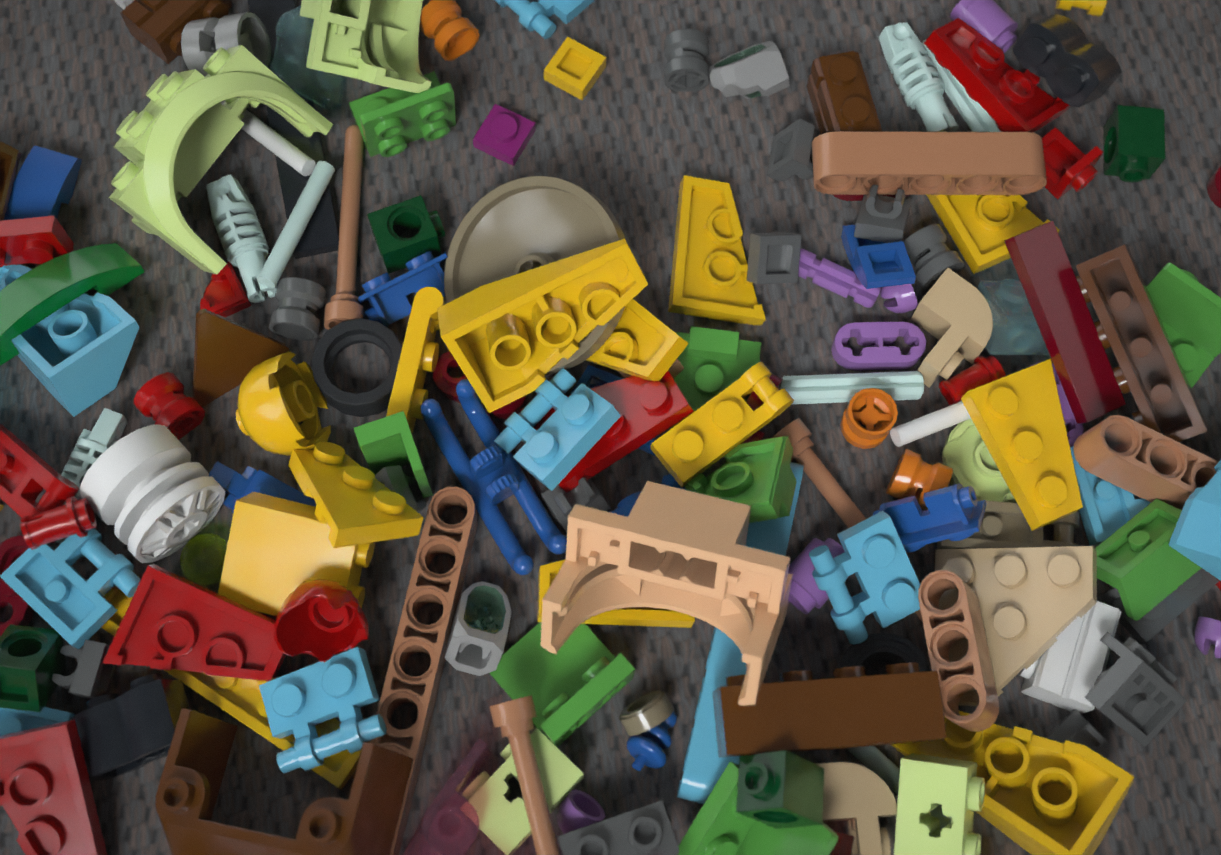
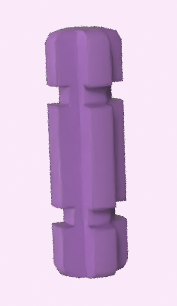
M800 249L799 277L806 279L808 276L813 279L812 283L845 298L850 295L854 297V302L867 308H871L875 304L881 287L866 289L857 278L855 272L825 258L820 261L816 259V254Z

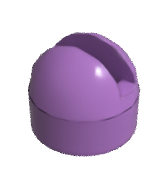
M912 284L888 286L881 289L880 297L888 299L884 302V307L894 313H906L916 309L918 306Z
M1198 617L1194 631V642L1197 649L1203 655H1207L1212 643L1215 645V658H1221V621L1207 617Z
M571 790L560 804L557 813L558 827L564 834L603 821L605 818L601 805L593 797L579 790Z

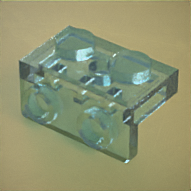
M301 6L285 12L276 25L277 40L270 70L293 91L322 108L333 110L342 105L345 76L306 67L314 19L300 16Z
M1004 279L1003 281L981 280L977 289L982 293L990 306L994 324L991 337L985 346L989 354L1050 355L1021 282L1014 279Z

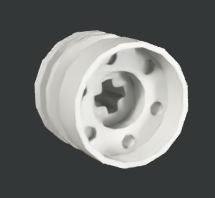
M153 424L133 431L103 452L87 470L80 484V497L88 499L93 511L107 525H115V536L125 545H128V550L141 563H150L170 556L206 527L221 508L224 502L225 490L213 477H209V473L199 462H190L191 454L165 425Z

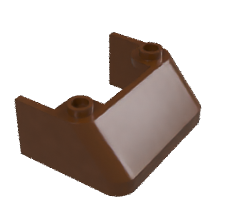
M181 709L155 798L156 810L172 855H390L413 763L412 758L376 744L364 742L349 801L334 797H324L316 800L304 812L296 840L211 821L238 726L193 710Z

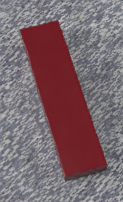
M1054 221L1004 240L1077 424L1090 422L1125 405V400L1102 342L1098 337V332Z

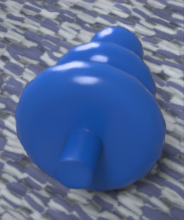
M674 711L662 723L641 733L642 736L635 735L628 738L626 747L635 759L632 764L635 770L641 771L644 765L654 769L665 766L667 757L663 750L668 749L672 743V738L667 731L675 726L677 722V715Z

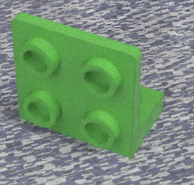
M434 71L423 75L432 81L430 88L426 91L413 93L387 88L349 102L350 111L361 132L370 157L381 154L382 157H391L404 151L407 148V143L423 137L426 141H434L447 135L450 132V127L456 126L454 91L451 84L445 83L440 85Z
M1167 263L1146 288L1192 389L1214 358L1221 353V298L1199 283L1198 279L1189 271L1179 269L1172 263Z
M539 622L501 656L497 669L489 674L512 700L532 695L537 717L532 718L533 724L558 748L633 680L635 668L622 653L615 657L586 624H580L574 630L557 654L550 653L541 646L542 622Z
M730 761L678 846L679 855H829L838 841V835L823 822L822 825L775 829L737 813L739 764Z

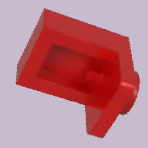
M1056 127L1042 137L1047 178L1044 188L1057 200L1071 188L1076 192H1080L1098 174L1094 166L1104 153L1098 146H1095L1085 155Z

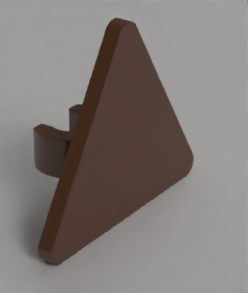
M207 309L199 310L196 314L193 397L202 407L206 406L239 386L253 367L267 359L289 352V348L285 343Z

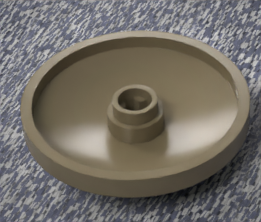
M530 176L509 181L481 198L470 209L457 228L451 241L445 264L444 291L446 304L480 286L625 239L624 233L613 213L600 199L569 181L548 176ZM625 307L605 325L595 327L578 343L579 349L568 360L563 357L545 375L557 373L562 368L565 370L570 369L593 355L610 337Z

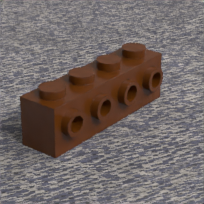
M1124 244L1076 265L1079 275L1075 277L1086 304L1092 302L1099 320L1094 322L1098 337L1104 349L1112 347L1119 365L1112 367L1116 381L1123 394L1132 393L1139 410L1132 412L1134 421L1177 442L1207 432L1205 418L1128 245Z
M913 662L887 665L886 675L867 676L866 667L864 666L833 669L834 678L813 680L811 670L780 673V682L763 683L760 687L756 704L747 706L738 704L745 675L726 677V686H721L712 692L718 757L745 756L784 750L800 752L929 742L945 739L947 735L938 671L920 672L919 663Z

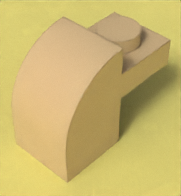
M949 268L945 270L922 298L911 317L913 322L939 340L917 370L922 373L924 384L930 388L939 375L948 380L964 359L973 365L974 359L983 351L992 333L993 318L987 300L976 287Z
M834 762L815 764L824 768L823 822L847 820L851 855H891L887 829L879 828L878 818L897 815V802L884 780L870 769L854 763Z

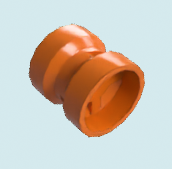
M431 0L421 10L419 28L428 38L435 40V49L443 59L453 61L473 49L479 38V30L471 20L461 16V7L455 0Z
M867 388L855 393L847 405L840 423L842 434L847 442L862 449H870L882 444L897 420L898 410L895 401L885 391L876 388Z
M905 449L896 465L886 494L898 499L915 496L921 509L926 511L928 508L923 500L924 493L948 487L953 468L939 462L932 465L922 460L920 454Z

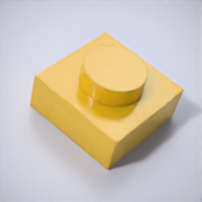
M567 37L545 67L544 80L583 101L605 70L606 57Z

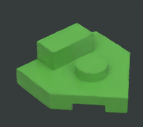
M691 326L690 333L676 332L689 344L677 358L684 369L674 379L694 411L738 380L753 365L760 362L761 342L739 340V332ZM750 394L747 395V396H746L745 398H743V399H744V400L748 399L749 396H750Z
M788 436L739 444L725 454V464L707 477L702 473L698 474L687 482L684 487L687 491L751 506L749 523L789 516L797 482L790 467L793 447Z

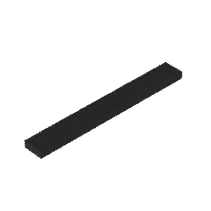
M247 0L249 12L254 13L260 18L270 40L271 55L267 68L315 109L295 0ZM266 106L270 128L313 159L316 164L318 161H325L320 132H314L310 138H307L279 113ZM275 155L286 218L288 220L311 174L309 176L301 175ZM328 183L293 252L295 259L338 251L339 230L330 183Z

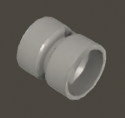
M245 12L226 15L221 19L207 18L194 20L187 23L182 31L181 49L188 70L196 69L204 77L208 74L203 70L205 63L220 47L227 51L228 48L243 45L266 67L270 63V40L265 26L254 13Z

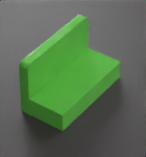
M404 411L354 427L359 447L375 475L384 467L404 466L410 463L423 498L433 495Z
M1157 498L1095 548L1097 551V578L1118 589L1126 615L1135 621L1140 620L1201 569L1200 566L1168 545L1182 510Z

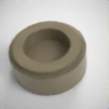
M654 691L626 706L621 711L619 719L627 734L635 736L662 723L673 713L674 707L664 691Z

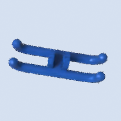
M463 379L458 382L456 393L463 410L486 447L485 450L478 453L470 461L448 424L438 401L434 399L425 400L421 405V413L428 429L462 487L472 496L478 514L506 561L515 573L528 575L533 570V560L523 550L499 510L498 503L514 495L540 539L553 554H563L566 552L567 537L558 530L520 465L513 458L512 452L509 454L505 453L494 442L500 432L468 379Z

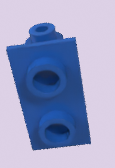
M428 251L405 263L409 272L391 280L387 272L363 284L362 287L365 294L359 296L358 300L360 304L369 300L372 308L365 311L368 320L378 321L384 326L389 327L390 324L410 315L412 306L406 296L413 292L416 295L424 287L437 288L442 293V296L445 297V271L442 270L439 264L447 259L446 253L434 258L431 251Z
M959 483L924 493L923 500L928 508L926 511H922L916 497L911 496L882 503L880 510L873 512V515L884 511L891 517L906 553L921 549L926 544L946 539L960 541L970 537L975 532H979L987 504L985 500L977 502V496L972 486L963 487Z

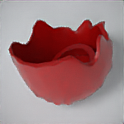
M325 579L309 580L301 583L283 602L274 625V640L280 651L291 657L307 653L315 656L320 662H327L335 654L353 649L360 641L367 640L369 636L368 620L352 591L336 581Z

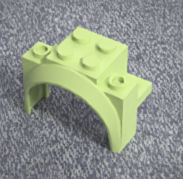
M302 0L300 16L314 19L306 67L413 93L428 90L432 81L422 75L418 59L419 26L423 0Z
M243 45L228 48L227 51L220 47L203 67V70L208 73L206 77L196 69L183 72L174 71L169 77L165 73L162 74L146 93V96L151 99L147 106L139 114L135 110L132 111L119 125L116 133L121 138L114 145V148L130 161L113 178L111 184L116 189L109 198L132 215L134 218L131 221L146 233L159 236L201 270L216 275L227 263L188 226L181 214L177 201L180 197H187L245 124L241 121L244 118L242 113L245 112L249 105L257 108L262 103L279 113L307 138H310L314 132H321L327 135L333 125Z

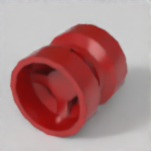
M166 372L150 379L137 391L134 397V405L145 417L153 418L155 425H165L180 440L202 422L205 417V410L194 397H187L184 394L185 386L173 373Z

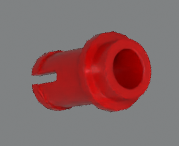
M990 355L986 358L979 356L974 359L973 366L948 380L940 382L939 389L948 404L953 405L962 401L961 398L967 391L1005 377L1006 374L1002 365L994 356Z
M74 496L67 498L65 505L32 516L27 515L20 519L23 537L32 550L75 534L80 538L86 537L88 530L94 529L97 526L96 517L88 499L77 500Z

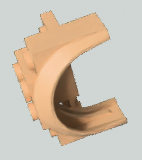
M647 481L628 517L575 504L568 516L566 560L543 598L541 646L550 653L557 654L581 623L595 615L614 609L651 607L681 612L713 625L725 633L738 646L742 653V662L746 664V675L738 704L742 706L755 705L786 617L793 574L788 573L790 557L747 547L746 539L751 506Z

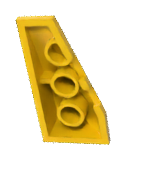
M622 239L480 286L437 308L440 336L487 411L491 413L535 391L546 380L545 374L563 357L568 360L579 349V342L598 325L603 326L648 285V282L626 239Z
M959 711L961 716H967L970 714ZM945 716L947 738L929 742L890 744L904 756L914 753L977 762L976 777H981L985 780V796L982 811L975 812L1031 855H1093L1107 833L1135 777L1082 744L1065 740V743L1036 736L1033 735L1031 730L1017 726L1011 729L992 724L988 729L980 732L968 731L948 720Z

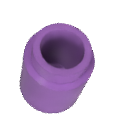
M960 0L950 14L951 20L960 18L1002 49L1003 53L1007 52L1017 39L1014 32L1017 29L1018 23L994 0Z
M813 538L789 565L788 573L793 574L788 601L806 615L814 607L820 609L829 599L826 591L820 590L813 578L812 572L815 567L809 557V552L822 545L828 546L833 558L845 552L843 547L831 538H827L825 542Z

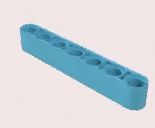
M790 463L791 470L797 481L790 515L779 517L778 519L749 523L746 539L747 547L786 556L804 465ZM715 627L705 667L707 670L702 680L695 711L694 728L691 729L682 769L684 773L677 793V798L701 804L705 803L729 762L739 764L740 756L718 757L712 692L721 686H726V677L745 675L746 664L742 662V653L738 646L725 633Z

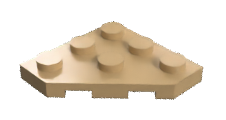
M1093 546L936 549L935 571L948 570L957 574L977 595L998 696L1003 693L1001 689L1023 668L1027 670L1057 641L1056 637L1078 616L1082 618L1097 603V551ZM950 589L946 591L939 600V609L946 610L956 604L959 590ZM960 639L951 645L948 652L950 662L962 660L967 655L969 650L967 639ZM969 691L960 698L958 706H978V692Z

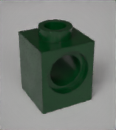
M1117 105L1103 126V175L1119 176L1120 180L1130 183L1140 182L1152 177L1166 159L1164 109Z
M421 195L367 214L373 236L388 274L407 268L405 263L428 251H431L434 258L441 255L438 239L446 237L437 210L428 212ZM407 230L419 231V233L412 238L399 237L403 232Z
M9 624L0 637V708L39 713L42 711L58 684L52 681L53 674L64 676L66 670L65 656L60 653L63 647V639L56 630Z
M786 750L740 756L737 813L775 829L822 825L824 768Z

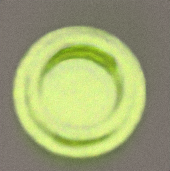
M204 533L193 537L185 544L180 555V565L183 573L191 581L202 585L214 584L220 581L228 543L222 537L211 533Z

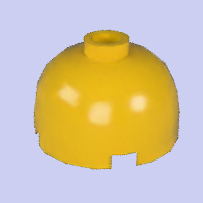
M292 352L267 359L250 370L240 385L238 409L236 410L237 424L245 435L250 436L264 450L286 456L291 455L294 449H314L316 443L327 442L331 434V425L321 429L317 407L328 409L326 399L314 380L313 371L305 361L296 365L291 360L296 355Z

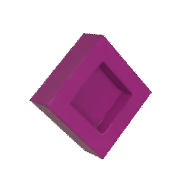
M494 104L475 134L473 146L514 166L536 131L535 122Z

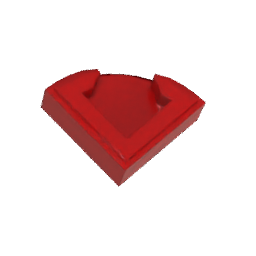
M230 261L227 262L217 275L212 274V280L200 301V310L207 309L225 318L251 306Z

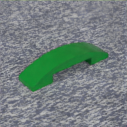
M117 243L101 244L56 257L11 282L0 291V366L20 354L12 343V339L91 288L98 293L109 296L144 273L142 266Z

